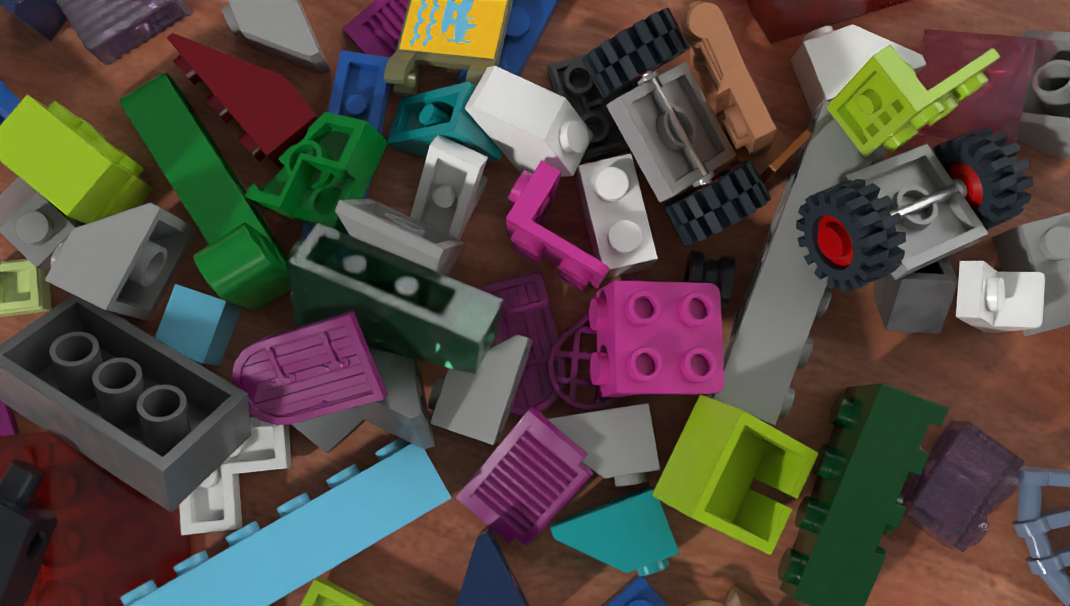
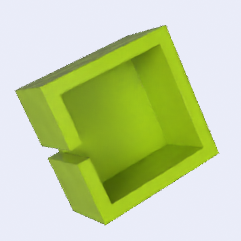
M27 94L0 125V161L64 214L80 222L88 224L139 207L155 189L140 177L145 170L142 165L121 149H116L105 140L106 137L81 117L75 116L55 100L49 107H46Z
M700 394L652 496L692 519L766 554L772 555L793 509L750 489V485L753 479L798 499L819 453L741 409Z

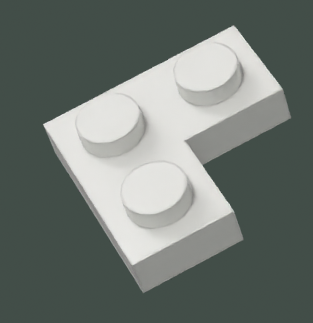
M250 417L251 436L179 504L181 535L236 530L242 527L239 473L291 468L289 424L274 425L261 421L256 417Z

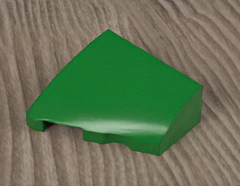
M324 112L308 128L304 139L298 144L290 146L278 158L284 167L262 189L253 183L247 189L244 198L280 215L345 237L347 230L335 212L339 200L363 199L388 141L367 121Z

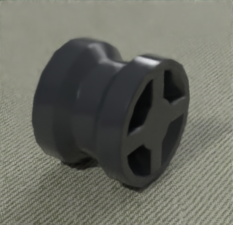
M691 250L687 259L683 282L715 284L720 290L721 309H726L730 302L734 285L735 258L734 256L722 255L718 259L706 258L703 252Z

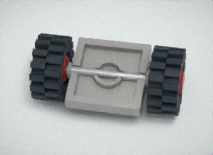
M669 7L655 12L646 19H642L622 30L582 58L603 98L637 81L638 87L619 96L606 106L659 202L675 196L693 184V188L664 206V210L685 246L687 244H694L698 240L702 241L711 234H717L723 231L724 228L740 222L743 217L750 216L757 211L756 209L763 207L772 199L751 159L738 163L728 170L726 169L718 173L716 176L714 175L713 170L736 156V153L687 62L685 61L661 75L656 70L690 48Z
M983 128L978 131L975 129L942 142L933 148L934 152L928 144H924L846 175L837 185L805 199L806 203L801 205L798 211L803 218L796 220V229L804 232V236L798 238L799 246H807L810 253L804 256L807 264L810 265L815 262L818 267L814 274L819 279L828 276L827 286L833 289L840 287L841 291L844 292L856 290L890 273L894 280H897L976 244L989 234L988 229L1018 216L1024 210L1021 206L1029 203L1031 194L1023 191L1033 186V177L1023 176L1022 173L1023 170L1030 168L1028 159L1025 158L1018 161L1015 155L1022 150L1016 142L1005 146L1008 135L1001 131L992 135L991 128Z

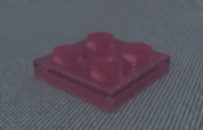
M925 29L919 54L923 55L926 66L916 76L927 91L992 48L1001 57L983 72L989 79L985 85L963 101L957 102L959 106L934 125L929 126L927 124L917 130L919 132L917 135L952 139L975 129L978 131L983 128H991L992 135L1000 131L1008 135L1005 146L1016 142L1037 38Z

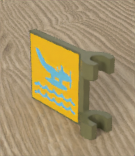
M409 0L397 50L389 58L384 72L386 83L394 84L392 92L398 96L408 97L416 95L419 84V65L468 70L465 82L469 81L477 87L487 67H499L513 0Z

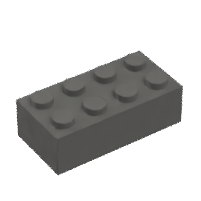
M74 294L0 345L1 402L169 512H172L251 436L248 393L115 313L106 311Z

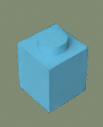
M175 284L155 338L200 365L203 363L221 366L242 307Z

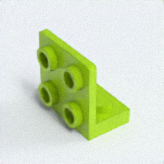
M890 44L874 54L826 108L864 158L883 146L886 147L889 153H892L919 133L917 130L927 124L929 126L934 125L959 106L957 102L963 101L985 85L989 79L983 72L1001 56L992 48L927 91L918 80L913 68L900 57Z

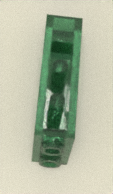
M317 223L306 240L297 241L289 253L286 267L290 271L292 287L290 300L294 304L296 328L354 311L369 348L472 374L477 373L499 332L503 299L323 224Z

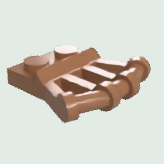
M696 1L690 3L684 9L681 21L683 35L688 45L692 47L689 54L692 66L700 73L709 74L718 91L716 117L725 113L727 119L723 120L732 143L736 149L745 146L752 158L770 149L777 129L743 62L720 8L711 2Z

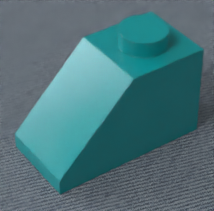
M469 81L400 99L387 140V145L427 157L430 144L437 135H441L487 156L486 163L500 161L502 151L465 109L476 88Z
M650 485L550 522V529L555 540L625 573L637 570L639 576H647L659 572L670 565L667 558L679 554L660 500L652 496L655 488Z

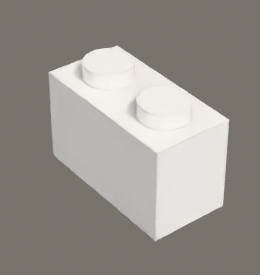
M632 154L578 165L576 184L594 257L610 268L604 279L651 268L658 258Z

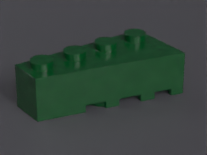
M883 383L847 387L845 394L840 393L836 397L829 417V421L831 424H834L828 445L823 444L819 448V454L812 468V473L817 478L811 496H805L802 499L796 513L795 526L800 529L793 549H786L779 564L778 579L782 581L779 590L792 599L810 606H865L886 557L884 548L878 546L882 535H891L895 528L899 527L906 511V506L903 504V496L900 492L904 483L911 478L913 473L921 475L929 457V453L921 449L922 440L929 424L942 426L949 410L948 407Z

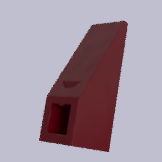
M175 33L170 34L167 39L180 53V55L173 59L177 67L194 85L203 80L213 92L205 98L206 101L226 123L230 122L233 118L237 120L245 130L238 137L239 140L259 162L267 156L281 169L284 165L278 158L290 146L298 144L304 139L308 128L319 118L283 75Z

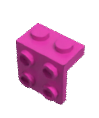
M541 160L533 174L526 170L523 171L508 197L512 201L509 208L510 212L506 217L507 237L514 242L511 249L535 264H538L541 258L555 265L559 268L556 275L578 290L584 291L587 285L598 289L610 268L600 260L540 225L557 197L561 174L559 170Z
M614 280L596 292V298H592L590 302L589 323L592 330H597V352H593L591 356L590 376L592 384L598 385V398H622L634 394L711 395L719 393L723 389L720 290L715 284Z

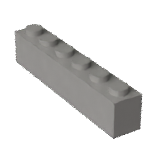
M827 100L810 117L806 129L813 135L796 154L724 346L723 389L719 393L706 395V397L741 409L768 425H776L778 417L784 419L791 409L795 397V389L790 387L796 367L802 369L810 357L814 344V339L808 337L814 318L820 319L824 315L832 296V289L826 287L828 276L819 279L814 274L818 266L815 262L810 265L807 264L804 256L810 254L807 246H799L798 238L804 236L803 231L796 229V220L803 218L798 213L799 208L806 203L805 199L810 195L837 185L846 175L881 162L886 148L883 146L864 158L826 108L830 103Z

